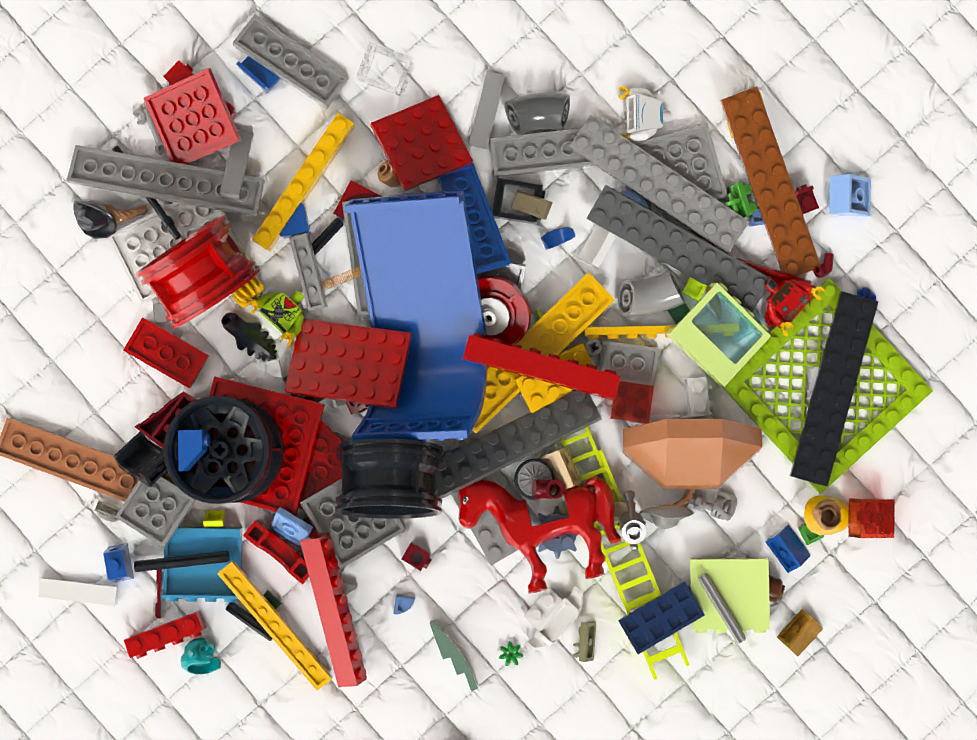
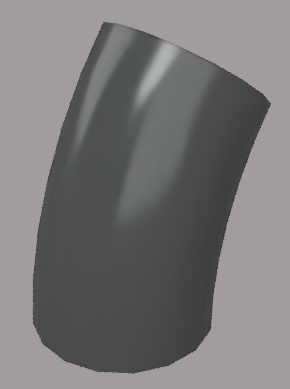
M535 93L505 102L504 108L509 124L518 135L547 129L563 131L570 110V95Z

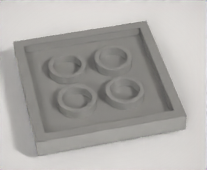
M162 477L151 487L138 481L115 518L165 549L196 500Z

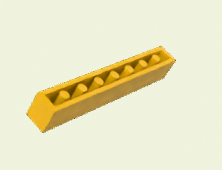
M340 113L336 114L252 238L255 243L269 252L273 250L281 238L279 234L299 204H304L355 129L352 121Z

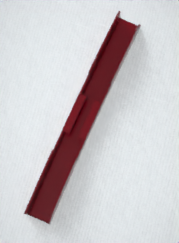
M162 569L157 570L156 574L158 588L155 616L159 619L161 618Z

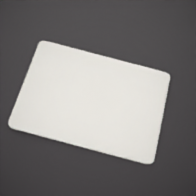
M471 146L469 153L473 159L472 163H474L475 169L491 174L493 170L491 148L488 147L486 150Z

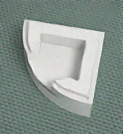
M279 358L260 362L262 369L267 374L274 377H283Z

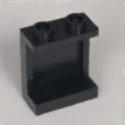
M138 432L114 455V459L120 469L148 487H151L167 472L164 449L149 441L142 432Z

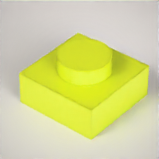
M690 277L681 293L699 302L708 285L702 284Z
M205 510L204 527H223L225 510Z

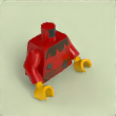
M771 278L764 286L771 293L765 300L767 302L766 308L769 319L778 328H782L784 336H788V332L785 329L790 328L794 331L791 322L813 298L811 295L813 294L820 301L822 298L817 296V293L826 292L822 287H815L802 280H783L778 285Z

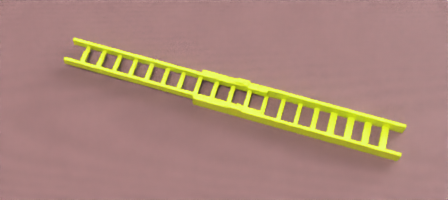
M538 309L536 310V312L540 319L543 315L541 313V310ZM588 427L584 428L585 432L567 440H560L563 448L566 447L568 450V444L588 437L593 450L573 459L570 455V458L574 465L578 461L595 455L600 468L582 476L578 474L580 482L603 473L606 483L611 488L613 500L623 502L602 449L597 450ZM596 521L594 523L595 528H597L602 535H605L604 531L601 530L599 523ZM616 524V525H615V529L617 530V529H619L620 527L617 526V524ZM625 541L605 549L603 543H601L602 552L606 557L605 562L627 614L631 613V609L648 603L661 595L640 543L637 544L640 557L612 567L607 554L627 547L630 544ZM643 561L648 574L620 585L615 572ZM648 580L651 581L655 591L626 602L623 590ZM677 632L672 634L677 645L648 656L646 650L643 652L654 680L658 678L652 664L680 653L685 666H690Z

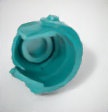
M207 638L191 640L185 646L184 654L180 658L182 669L191 674H208L220 669V659H213L212 657L216 651L215 645Z

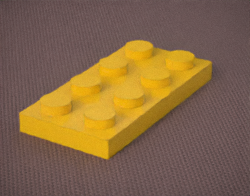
M583 343L558 355L560 360L567 361V359L579 361L578 365L585 367L586 364L593 365ZM521 375L514 378L531 413L573 391V389Z

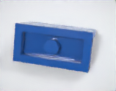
M249 56L242 63L239 61L236 63L238 68L266 93L280 80L273 72Z
M790 525L785 526L778 534L765 541L787 573L801 567L811 556Z

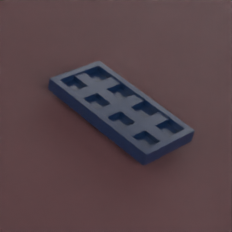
M683 581L620 618L618 622L639 655L705 616L688 585Z

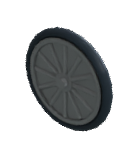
M536 458L522 462L514 476V483L518 492L522 496L533 500L532 483L534 479L554 480L551 467L546 462Z

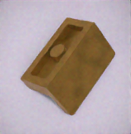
M801 609L776 638L798 657L823 628L814 618Z

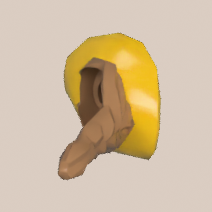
M817 495L809 498L805 504L804 517L805 523L811 532L818 535H833L844 531L852 522L853 513L852 509L843 500L833 496Z

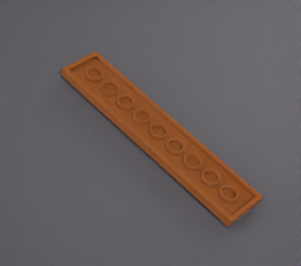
M756 86L721 99V105L780 270L784 273L799 276L814 270L815 267H821L758 87Z

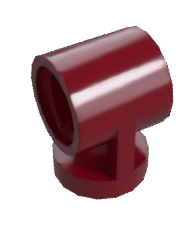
M534 479L532 483L534 499H558L565 492L564 484L556 479ZM552 484L557 487V492L554 495L549 490Z

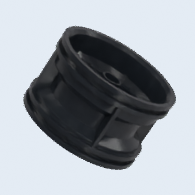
M224 396L204 397L185 406L174 417L164 441L165 465L173 482L189 497L209 504L239 503L259 496L276 480L284 459L283 437L274 418L265 409L253 402ZM220 414H228L222 423L215 417ZM248 425L252 429L256 439L247 438L245 436ZM217 428L219 435L214 439L212 431ZM233 428H236L238 430V435L236 438H233L231 436V430ZM178 430H207V434L210 435L209 453L206 456L203 455L196 462L198 463L197 470L193 465L189 471H179ZM243 445H246L248 448L245 455H242L240 451ZM256 460L253 469L248 474L245 463ZM215 462L219 465L216 473L212 470V465ZM233 462L238 464V470L235 473L231 470ZM220 478H223L228 487H220L215 484Z
M387 438L352 440L337 445L336 450L338 453L336 460L340 462V469L342 470V493L335 497V503L338 504L335 506L336 513L352 517L376 519H414L434 517L442 514V508L439 507L442 505V499L435 494V473L439 470V464L443 462V456L441 455L443 453L442 446L426 441Z

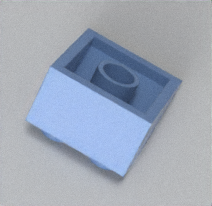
M853 174L830 176L829 214L838 216H870L871 178Z

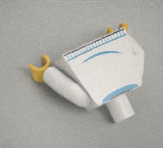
M625 86L619 87V91L626 92L624 95H618V98L621 100L627 98V133H630L629 136L626 134L620 135L626 137L632 143L647 140L656 134L657 129L663 127V121L669 122L671 120V111L663 110L662 100L657 99L647 89L631 88L628 90Z

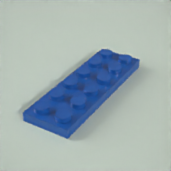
M474 163L439 177L438 181L442 192H464L477 274L510 265L509 255Z

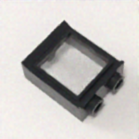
M497 178L492 208L494 218L537 225V220H541V218L515 210L511 206L517 190L545 199L546 190H542L543 185Z

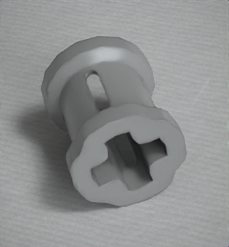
M597 339L583 342L590 358L596 356L602 350V345Z

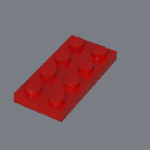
M143 317L123 349L126 353L191 389L209 358L208 354Z

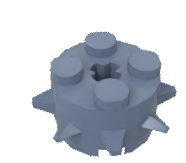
M555 506L553 513L547 516L541 513L537 514L541 521L539 525L569 517V515L566 516L560 512L559 506ZM567 533L540 544L538 551L541 552L546 549L553 551L556 559H559L561 552L567 549L576 552L577 548L574 542L578 534Z

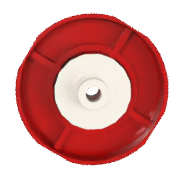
M499 276L478 278L487 340L492 341V338L503 340L505 345L517 344L525 336L531 322V308L527 297L515 283Z

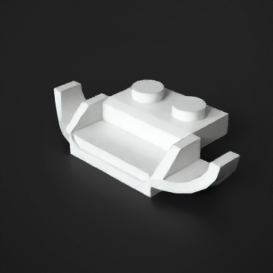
M575 586L570 596L562 600L554 591L548 588L523 617L536 628V634L524 643L530 650L543 649L555 644L580 616L579 613L583 604L582 591Z

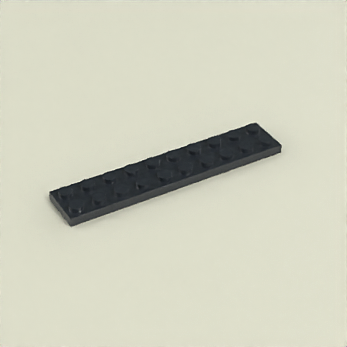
M840 291L789 474L790 477L828 487L879 301Z

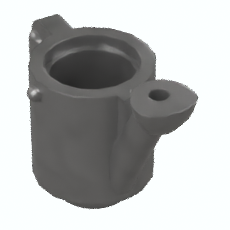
M627 490L623 492V497L627 501L628 511L622 514L617 526L620 527L622 538L630 544L631 550L636 551L638 549L637 544L646 537V522L641 514L634 510L633 500L635 492Z

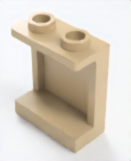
M566 447L537 458L546 462L551 467L554 480L561 481L565 489L581 483ZM554 484L550 491L551 494L557 492V487Z

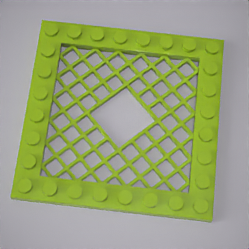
M830 278L819 286L826 292L817 293V296H820L822 300H817L812 294L813 298L793 319L791 323L793 324L794 331L787 328L785 330L788 332V336H784L782 328L774 327L769 332L771 337L725 387L721 386L759 428H762V432L791 463H793L799 442L791 433H800L801 435L805 420V407L809 406V404H805L806 366H820V353L823 354V351H821V340H827V337H821L822 327L831 326V324H822V313L832 314L833 319L841 291ZM828 306L832 311L823 309ZM819 314L818 323H809ZM873 324L866 346L870 353H864V356H871V366L860 367V369H870V380H861L859 371L856 393H853L856 396L855 406L849 407V409H855V420L846 419V422L855 423L854 433H844L843 429L828 487L933 392L929 385ZM808 326H818V337L808 336ZM805 327L804 336H795ZM794 339H804V350L794 349ZM808 339L818 340L817 350H807ZM789 340H791L790 349H781ZM777 352L776 362H768V360ZM780 352H790V363L780 362ZM793 352L804 353L803 363H793ZM807 353H817V364L807 363ZM874 357L883 367H874ZM766 364L776 365V375H766ZM763 365L762 375L753 374ZM779 365H790L789 376H779ZM793 366H803V377L793 376ZM874 370H884L883 381L874 380ZM887 371L896 381H887ZM752 377L762 378V388H751ZM765 378H776L775 389L765 388ZM779 378L789 379V390L778 389ZM792 379H802V390H792ZM860 382L870 383L869 393H859ZM873 383H883V394H873ZM887 384H897L896 395L886 394ZM900 385H901V386L903 387V389H904V391H903L901 394H900ZM753 391H761V400ZM765 391L775 392V402H764ZM778 392H788V403H778ZM792 393H802L801 404L791 403ZM859 396H869V407L859 406ZM873 396L883 397L882 408L872 407ZM886 397H895V399L888 406H886ZM766 405H774V414ZM778 405L788 406L787 416H777ZM791 406H801V417H791ZM859 409L869 410L868 420H858ZM872 410H882L872 419ZM779 419H787V428ZM791 420H801L800 431L790 430ZM858 423H868L858 432ZM844 436H854L844 445ZM809 482L819 494H822L828 488Z

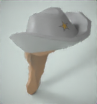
M695 489L686 490L682 499L673 504L649 507L641 510L639 513L643 519L661 529L673 528L678 525L680 520L695 513L687 508L690 500L693 498Z

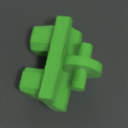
M738 182L727 187L729 192L727 194L729 201L725 203L727 207L731 206L732 210L743 218L752 215L757 210L756 203L754 201L749 202L747 195L751 194L752 191L750 184Z

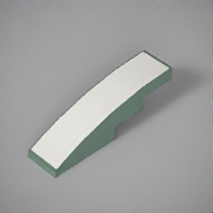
M434 620L430 621L429 624L442 659L451 658L456 675L464 673L470 690L478 689L473 672L460 649Z

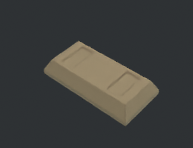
M517 190L511 208L546 220L553 202Z

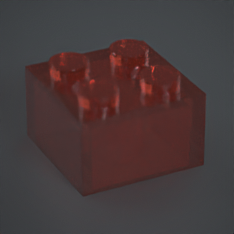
M619 381L615 399L611 400L609 419L642 424L649 423L654 386Z
M849 498L848 537L894 538L895 499Z

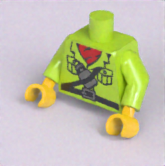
M298 290L290 297L284 292L268 293L256 300H250L245 306L251 305L254 307L250 312L251 314H254L260 308L258 311L283 334L280 342L283 339L289 340L287 346H291L293 339L302 330L301 325L304 321L302 313L304 311L298 304L304 299V295Z

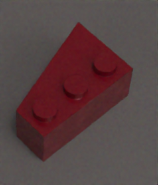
M183 391L166 403L163 408L156 413H152L149 418L134 427L164 449L165 436L174 417L185 406L198 399Z

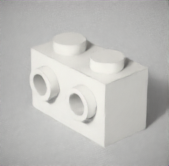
M706 377L684 379L688 416L710 415V411H713L712 400H709L708 392H711L710 381H707Z

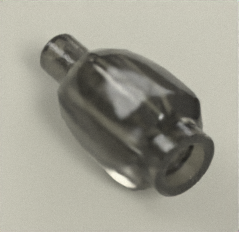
M104 500L103 502L98 501L94 511L97 512L100 518L106 521L117 522L119 520L115 516L121 507L114 502Z

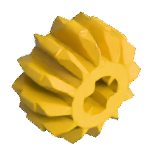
M253 277L233 292L231 296L238 305L245 308L250 300L259 298L264 291V286L258 278Z

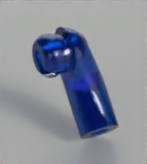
M863 286L857 289L856 293L858 296L877 301L876 294L869 287Z

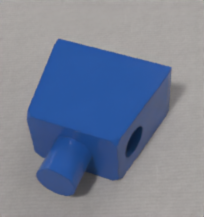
M128 543L107 547L103 557L108 580L120 582L134 579Z

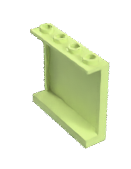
M768 558L690 559L691 592L705 616L691 623V630H696V633H707V630H715V633H727L728 630L698 580V577L705 573L708 574L743 633H746V630H754V633H766V630H770Z

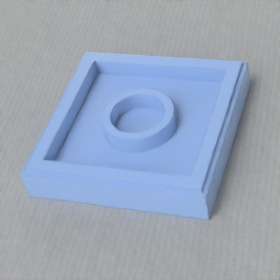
M279 507L269 529L302 548L300 540L310 535L313 527Z

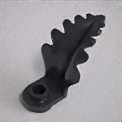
M231 312L226 313L222 317L221 323L223 328L234 336L238 350L242 351L247 348L248 356H252L256 352V359H260L262 356L263 361L266 359L268 361L276 359L277 350H274L276 345L272 344L274 340L272 338L266 339L269 335L268 331L260 332L262 327L260 323L245 322L239 315Z

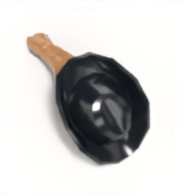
M75 200L73 203L74 215L79 227L85 235L94 239L110 237L116 233L117 225L120 222H125L135 216L145 215L148 211L146 205L128 210H120L110 204L88 200Z

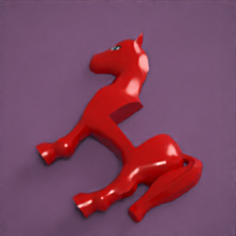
M597 476L591 477L581 486L565 489L564 496L569 513L568 518L537 526L532 525L526 499H516L496 482L481 479L458 491V520L463 527L471 529L476 526L480 516L488 510L497 520L501 534L507 544L518 549L526 557L532 570L531 580L527 586L528 594L548 589L547 583L544 580L548 571L546 565L536 552L538 545L567 533L580 535L584 539L589 551L588 566L584 570L585 578L592 579L605 574L602 564L606 560L601 549L602 534L595 528L594 523L597 521L600 524L610 544L621 541V536L617 533L614 525L615 505L611 488L603 479Z

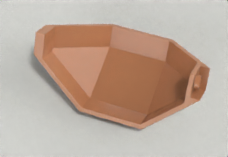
M665 419L623 429L622 453L663 490L718 489L759 453L763 447L762 428L725 419Z

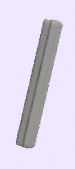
M705 573L699 576L700 584L736 643L740 644L745 641L744 633L708 574Z

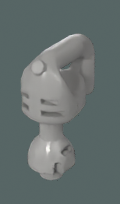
M719 489L713 504L705 501L700 495H697L696 498L693 497L690 500V504L693 505V509H706L711 511L710 515L712 517L729 521L735 513L738 500L733 493ZM730 500L726 512L723 510V505L725 501Z

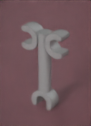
M148 108L143 111L135 110L133 112L134 116L142 115V119L137 121L138 125L145 124L147 120L156 142L155 152L161 155L159 149L164 145Z

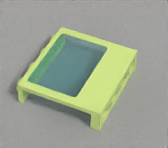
M711 283L709 285L711 289L676 327L669 328L666 334L719 386L725 387L771 335L767 332L768 328L764 324H758L754 320L755 316L748 309L744 310L740 306L742 303L735 296L731 297L727 293L728 289L722 283Z

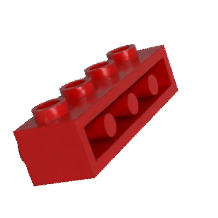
M199 610L127 637L123 641L129 657L136 656V659L147 656V652L154 649L155 652L165 649L166 644L172 643L174 646L184 642L183 638L190 636L192 639L202 635L201 631L206 629V625Z

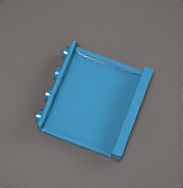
M178 527L164 549V558L229 551L230 561L164 569L163 594L161 598H166V601H178V598H186L187 602H196L197 598H205V602H217V599H224V602H236L237 596L217 573L233 560L242 569L243 528Z

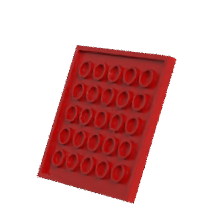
M214 376L209 396L242 399L259 405L274 418L283 437L284 459L276 480L259 496L240 503L277 512L279 507L297 516L325 404ZM220 414L215 417L222 423L228 414ZM248 425L245 436L247 438L256 439L252 429ZM217 428L212 431L214 439L219 435ZM233 428L231 430V436L233 438H236L238 435V430L236 428ZM243 445L240 449L242 455H245L248 451L246 445ZM207 446V449H208V450H207V451L205 452V454H204L205 456L208 455V453H209V448H208V446ZM256 460L245 463L248 474L253 469ZM215 462L212 465V470L216 473L219 465ZM233 462L231 465V470L234 473L238 470L236 462ZM198 463L194 464L196 470L198 468ZM220 478L215 484L220 487H228L223 478Z

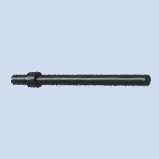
M115 146L112 149L114 152L123 153L119 146ZM146 197L162 220L161 224L163 227L169 230L175 240L179 239L182 235L175 227V222L171 216L165 213L156 199Z

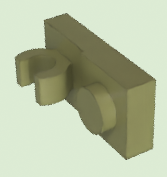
M581 622L578 631L580 636L579 643L573 644V646H577L580 649V652L572 655L575 658L579 657L580 662L594 661L597 622Z

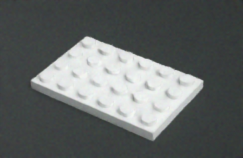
M173 202L163 207V210L175 222V227L182 235L179 239L175 240L169 230L163 227L161 224L162 220L156 212L117 230L116 233L108 237L141 304H145L157 296L149 285L141 284L140 281L143 278H137L135 273L213 220L225 215L226 220L224 223H230L224 211ZM231 226L229 228V235L241 253H245Z

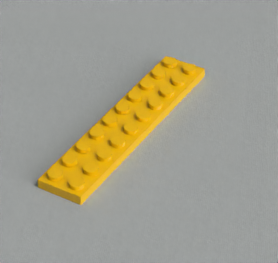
M588 272L526 332L523 339L517 344L521 345L523 350L536 349L545 356L549 354L559 355L615 299ZM492 367L487 369L484 403L480 416L472 429L476 434L520 392L514 380L515 377L519 376L518 374Z

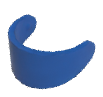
M563 227L544 234L541 237V241L545 250H548L575 238L576 235L573 228Z

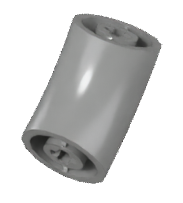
M670 271L651 278L625 280L618 292V308L623 316L651 315L685 304L681 290Z

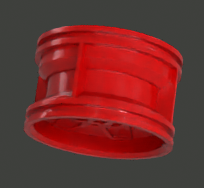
M225 215L195 231L135 273L137 278H143L140 281L141 284L149 285L161 301L164 310L167 312L166 320L173 321L170 324L172 328H177L207 311L246 284L261 270L259 266L254 267L256 263L254 258L249 259L245 253H241L229 235L231 224L224 223L226 220Z

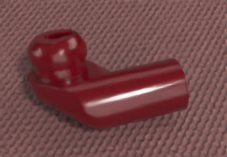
M824 253V263L821 264V267L814 268L813 273L817 278H823L832 272L833 253Z

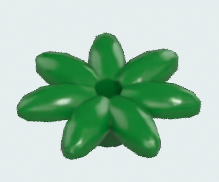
M509 641L508 648L500 646L501 651L504 653L499 656V659H506V666L511 663V660L515 665H518L517 658L524 656L518 652L521 645L513 648L512 642Z

